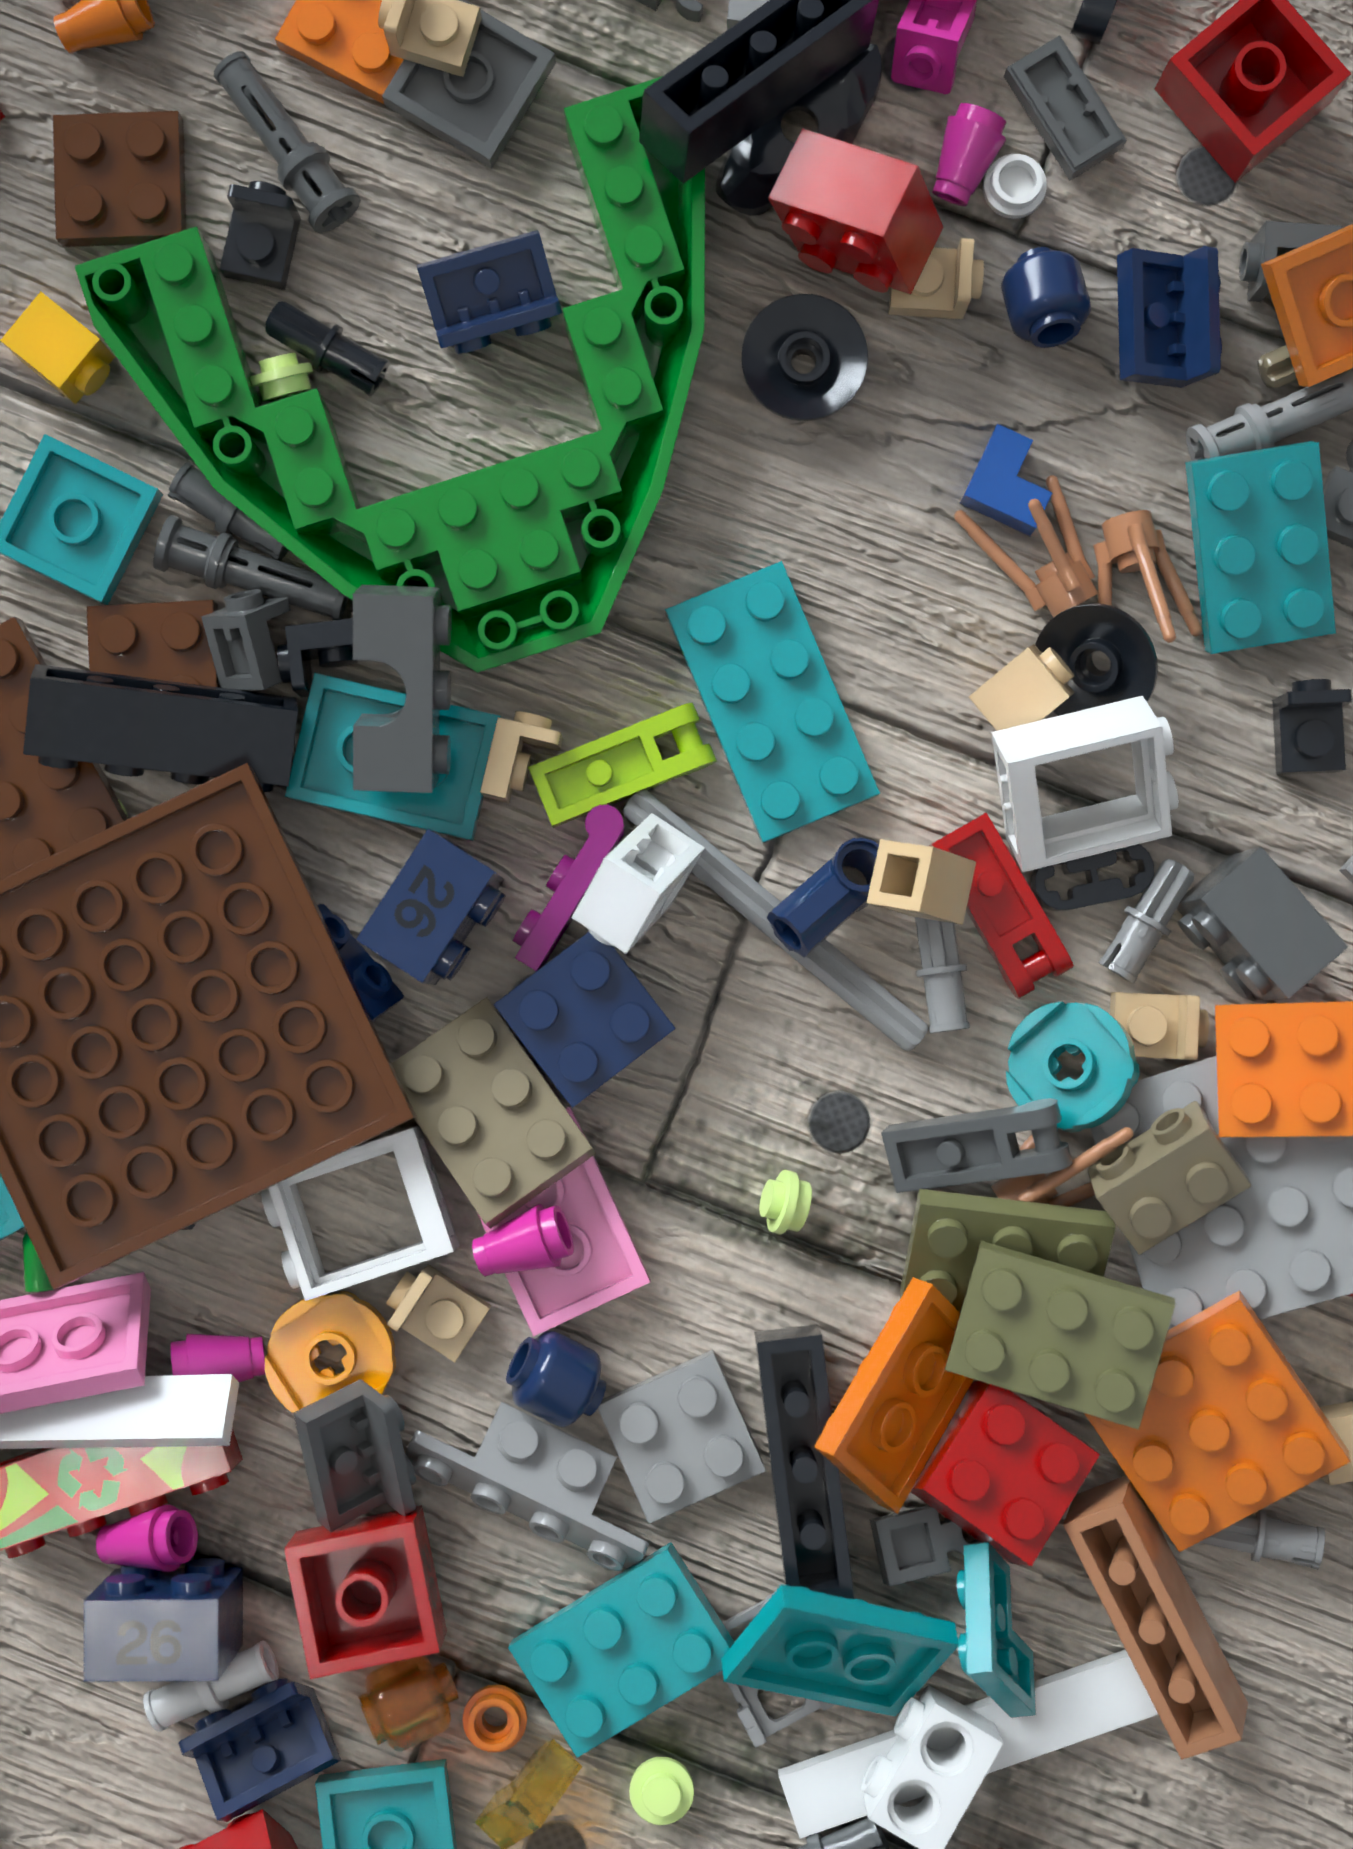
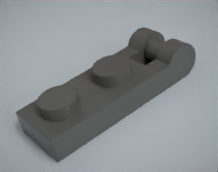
M1053 1098L1035 1100L1021 1106L891 1124L881 1132L896 1193L1051 1173L1072 1165L1069 1145L1067 1142L1060 1140L1057 1124L1062 1121L1058 1100ZM1031 1130L1035 1148L1019 1150L1015 1133Z

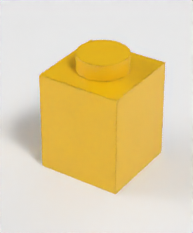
M41 291L0 340L19 360L75 405L84 394L89 396L103 385L110 372L109 364L115 358L96 335Z

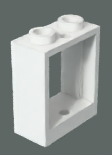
M1143 696L991 732L1006 840L1022 872L1172 836L1170 810L1177 809L1179 805L1174 779L1169 771L1166 772L1165 756L1173 754L1174 751L1172 733L1164 716L1157 718ZM1131 742L1136 788L1135 795L1041 817L1035 772L1036 765Z
M419 1125L355 1146L261 1193L268 1221L273 1228L281 1226L288 1247V1251L281 1253L286 1278L292 1289L301 1287L305 1301L454 1252L460 1246L423 1132ZM394 1151L423 1241L325 1273L296 1183Z

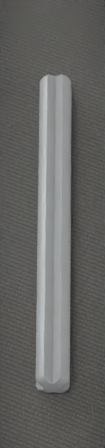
M646 789L639 791L628 800L622 811L624 817L636 827L653 813L705 847L691 873L900 1048L911 1051L921 1042L928 1032V1025L826 939L804 958L794 951H789L774 935V930L767 920L769 912L781 902Z

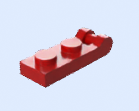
M987 812L929 845L930 847L976 861L966 911L997 963L1006 984L1017 999L1034 991L1035 986L1033 983L1050 973L1058 977L1074 967L1066 948ZM1031 935L1039 951L1021 961L1012 945Z

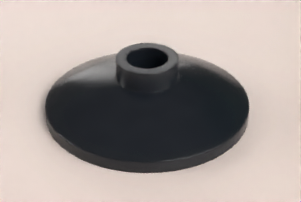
M795 294L772 302L753 319L744 337L741 363L743 375L750 391L765 408L787 419L812 421L838 412L854 398L866 374L868 349L859 323L842 305L820 295ZM798 355H807L813 359L815 368L809 373H799L793 368L791 361Z
M1080 604L1056 615L1039 634L1035 644L1037 648L1043 653L1051 647L1074 674V677L1067 684L1075 693L1053 710L1056 715L1069 714L1138 696H1143L1146 702L1151 698L1158 675L1156 651L1146 630L1128 613L1106 604ZM1095 651L1105 653L1110 659L1111 665L1108 671L1099 670L1094 665L1092 656Z

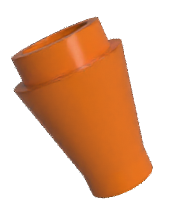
M81 0L66 12L54 16V25L60 41L71 54L86 48L142 40L143 32L154 28V19L147 0Z

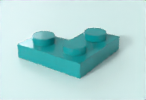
M989 1542L964 1545V1570H959L957 1574V1593L960 1604L965 1610L966 1633L960 1634L958 1639V1655L964 1673L1011 1718L1035 1716L1034 1656L1031 1648L1012 1629L1010 1566Z

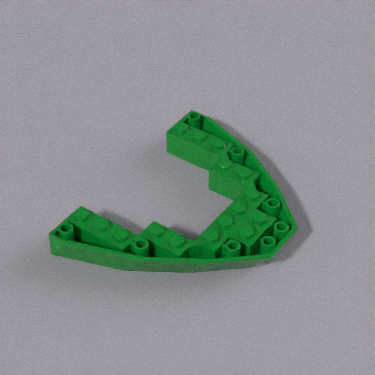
M661 77L564 108L567 138L618 291L562 308L566 334L598 431L369 506L360 507L329 408L317 388L266 405L261 404L257 389L252 386L250 380L252 373L212 250L197 226L75 265L95 329L212 487L340 593L353 600V593L361 585L440 587V605H450L452 611L450 645H440V651L477 673L600 634L664 489L704 334L705 168L683 184L639 142L643 90Z

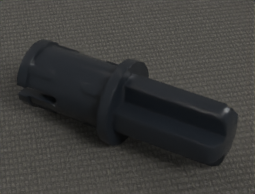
M285 301L278 302L269 313L265 324L266 333L313 361L312 367L314 370L320 372L325 368L361 389L369 397L373 396L385 377L381 372L388 371L390 360L385 357L381 358L342 335L343 327L338 324L330 328Z

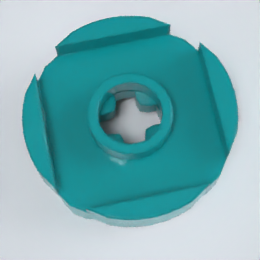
M1062 1001L1048 1003L1039 1007L1025 1017L1017 1026L1008 1046V1050L1011 1053L1008 1060L1009 1072L1006 1071V1081L1018 1106L1040 1099H1057L1062 1121L1057 1124V1128L1069 1133L1094 1128L1112 1118L1128 1100L1131 1090L1138 1082L1140 1075L1139 1064L1135 1058L1134 1045L1125 1028L1105 1010L1088 1003L1081 1004L1075 1002L1065 1004ZM1067 1051L1073 1056L1084 1053L1086 1061L1082 1064L1084 1072L1077 1080L1067 1077L1059 1081L1056 1076L1062 1069L1061 1062L1058 1060L1061 1053Z

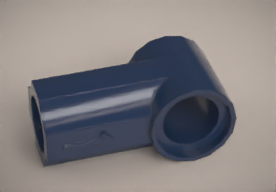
M853 838L846 841L840 846L833 858L769 912L767 920L774 930V935L789 951H794L803 958L806 957L855 912L868 906L867 898L879 844L866 838ZM850 866L858 869L866 878L867 885H858L851 882L843 873L842 867Z

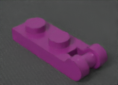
M598 805L587 814L585 828L589 835L588 839L575 860L566 854L563 856L546 884V887L555 893L542 914L534 909L530 910L512 940L521 946L515 959L535 971L542 968L550 958L572 922V916L604 858L619 845L625 832L624 821L620 812L613 806Z

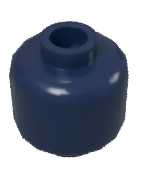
M1047 247L1030 249L1024 252L1017 259V262L1007 270L1001 282V291L1013 333L1024 341L1032 342L1036 347L1051 348L1072 340L1078 335L1081 326L1085 323L1091 312L1090 297L1080 263L1067 252L1052 250Z
M546 1331L536 1339L532 1337L526 1338L515 1352L506 1376L507 1384L512 1386L513 1401L519 1408L559 1427H567L573 1424L582 1414L587 1416L594 1414L601 1404L606 1391V1381L600 1379L602 1365L598 1353L554 1331Z

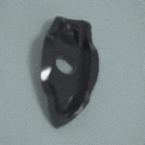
M870 44L867 50L727 152L716 181V193L726 204L739 213L749 216L761 215L773 207L768 197L795 144L784 136L781 129L782 119L792 111H803L812 116L816 122L817 133L853 144L865 117L875 102L881 83L882 61L877 44Z

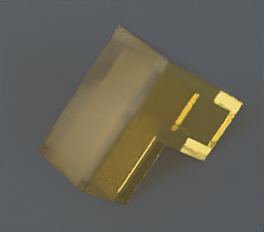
M554 1739L550 1740L535 1750L514 1781L495 1793L474 1823L501 1849L509 1848L540 1829L582 1766Z

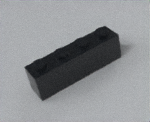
M769 0L643 90L639 142L684 184L867 50L870 45L879 0Z
M35 664L30 677L23 754L38 756L40 764L53 768H75L78 766V761L105 764L104 770L106 772L120 776H141L144 774V769L171 772L170 778L172 780L186 784H203L209 781L210 777L216 778L248 763L252 766L263 791L270 792L273 791L274 785L289 786L298 715L297 698Z
M816 1324L754 1332L785 1585L792 1587L801 1586L815 1592L854 1599L839 1469L814 1448L825 1428L826 1422L832 1415L821 1331Z

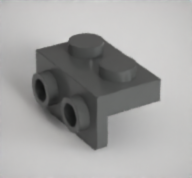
M360 1379L293 1413L317 1520L328 1531L332 1532L384 1503L389 1504L402 1516H406L416 1510L411 1487L416 1482V1475L409 1458L404 1453L400 1434L405 1428V1422L398 1404L391 1396H383Z

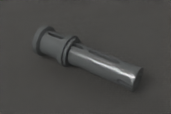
M243 51L228 55L217 65L213 76L226 90L252 130L258 135L278 163V180L283 188L287 191H294L310 213L308 221L315 232H329L345 223L360 205L361 200L353 188H345L329 166L330 156L325 148L317 143H309L284 109L282 103L276 98L254 68L248 55ZM255 99L260 104L262 109L265 111L267 116L270 118L272 123L275 125L276 129H274V127L271 125V123L266 118L264 113L261 111L259 106L256 104Z
M171 514L166 519L157 540L153 558V567L156 570L165 572L169 568H173L203 578L205 585L213 589L218 587L224 588L227 583L246 590L260 589L264 596L270 598L287 597L290 605L332 618V620H341L349 598L340 593L320 575L293 564L240 548L238 540L234 539L231 534L222 532L217 537L184 526L181 517Z

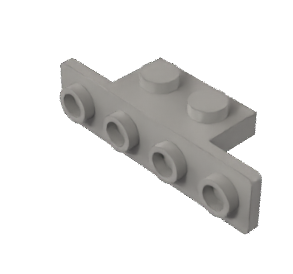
M501 1402L475 1457L421 1431H415L405 1454L413 1465L415 1474L423 1480L438 1486H446L450 1483L471 1493V1500L479 1507L495 1514H505L508 1511L530 1522L529 1528L546 1540L560 1543L565 1539L588 1550L587 1556L589 1559L604 1568L614 1571H620L622 1568L628 1569L638 1564L649 1546L647 1541L592 1515L617 1457L504 1402Z

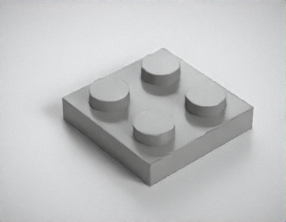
M714 1350L604 1398L598 1407L649 1524L766 1471Z

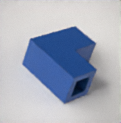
M997 424L959 504L1031 536L1037 526L1028 507L1029 501L1038 499L1045 510L1053 493L1017 476L1033 440Z

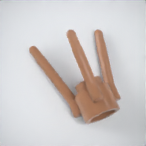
M1048 476L1046 485L1048 491L1053 492L1051 503L1067 553H1065L1041 502L1038 499L1030 500L1028 504L1029 510L1053 560L1035 571L1040 580V583L1037 585L963 510L956 511L954 514L956 522L1025 593L1034 611L1046 605L1054 618L1062 611L1079 605L1098 594L1091 581L1095 576L1084 557L1065 496H1063L1059 480L1056 476Z
M1132 511L1103 522L1101 525L1105 541L1093 545L1098 564V603L1112 606V564L1117 563L1120 573H1131L1141 570L1163 639L1168 643L1173 642L1176 639V633L1155 568L1157 563L1190 633L1193 636L1201 635L1202 626L1167 553L1162 531L1155 530L1151 511Z
M1129 1127L1119 1130L1073 1159L1072 1165L1053 1172L1047 1177L1045 1174L1001 1179L992 1185L991 1189L1001 1199L1072 1206L1095 1196L1091 1182L1059 1196H1056L1058 1192L1055 1188L1130 1140L1134 1135L1133 1130ZM1032 1134L1019 1150L1035 1148Z

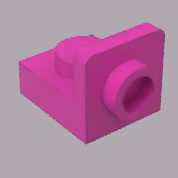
M909 0L897 26L891 79L895 83L949 94L955 82L959 53L975 18L977 0Z

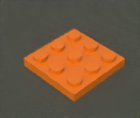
M1240 1290L1168 1330L1139 1430L1084 1413L1179 1552L1351 1462L1349 1450Z

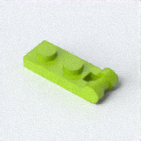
M691 702L675 707L529 766V771L552 827L555 828L587 815L592 808L598 805L614 804L633 796L639 791L649 790L716 763L717 760L710 743L703 744L695 725L700 721L694 703ZM672 734L680 754L663 760L655 739Z

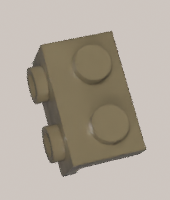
M1197 1101L1188 1104L1184 1108H1174L1163 1113L1154 1121L1149 1130L1128 1143L1120 1145L1113 1152L1088 1168L1096 1199L1139 1255L1252 1186L1247 1174L1212 1128L1205 1111Z

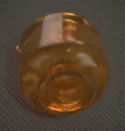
M426 1656L391 1662L372 1671L365 1680L366 1693L357 1696L376 1744L379 1745L387 1741L388 1745L396 1751H405L448 1729L451 1724V1712L448 1704L459 1699L455 1684L445 1663L443 1662L432 1667Z

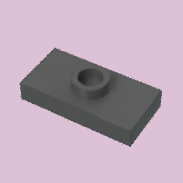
M1060 35L1006 68L1003 77L1069 181L1123 149L1127 141Z

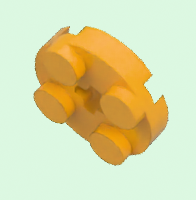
M348 1291L328 1293L307 1301L303 1298L287 1309L279 1317L272 1329V1335L268 1342V1354L265 1356V1373L269 1386L279 1402L291 1413L360 1379L380 1394H383L396 1368L395 1342L386 1320L370 1303L359 1299L355 1294ZM327 1340L332 1346L341 1344L345 1348L347 1354L341 1359L345 1368L344 1371L336 1374L331 1367L320 1370L316 1366L314 1360L321 1354L318 1342Z

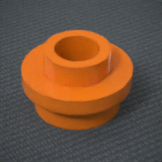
M488 1685L477 1690L467 1701L463 1712V1728L466 1736L473 1745L487 1752H503L515 1746L522 1738L527 1725V1709L524 1701L514 1690L502 1685ZM491 1707H498L504 1710L508 1720L501 1726H492L485 1720L484 1712Z

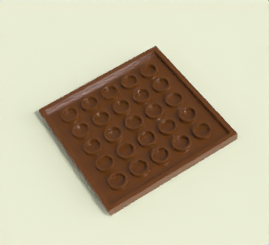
M245 763L0 879V1173L54 1290L417 1117L250 764Z

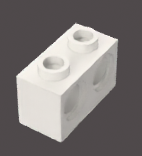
M651 813L604 858L572 918L588 928L590 934L601 943L615 946L627 954L673 904L705 847Z
M927 1684L919 1700L912 1697L902 1708L894 1726V1733L898 1737L886 1758L879 1754L872 1761L864 1776L861 1791L865 1792L863 1798L869 1820L919 1849H944L1004 1743L995 1723ZM952 1727L960 1732L956 1743L946 1750H935L927 1745L929 1736L938 1728ZM919 1785L927 1790L925 1798L919 1804L912 1807H904L894 1801L896 1794L903 1787Z

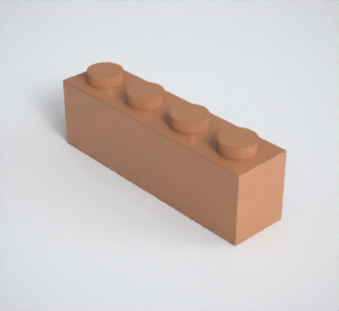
M1127 1476L1076 1494L1063 1526L1181 1760L1241 1741L1248 1701L1151 1510Z

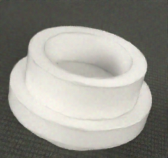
M1008 154L998 158L987 170L983 181V194L989 207L1000 216L1011 219L1023 218L1032 214L1042 203L1047 189L1046 176L1042 167L1034 159L1023 154Z

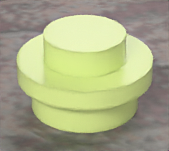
M288 353L259 361L261 373L250 377L252 386L259 387L262 401H269L311 390L308 374L314 371L311 362L298 364L296 353Z
M789 1170L781 1171L776 1180L769 1179L766 1182L761 1194L759 1212L761 1217L767 1218V1228L770 1232L781 1235L786 1230L798 1232L802 1229L811 1206V1184L807 1181L799 1180L798 1174Z
M669 1757L651 1758L643 1762L635 1770L631 1778L629 1789L630 1801L636 1813L645 1821L656 1825L674 1823L680 1820L692 1805L694 1797L692 1777L686 1767L675 1759Z

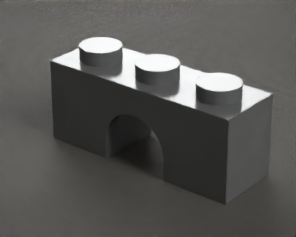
M361 585L353 593V660L378 661L389 665L400 675L406 689V701L401 709L389 714L362 713L353 725V790L432 793L439 780V774H449L451 759L450 735H439L440 710L450 709L451 672L440 671V645H450L452 611L450 605H440V587Z

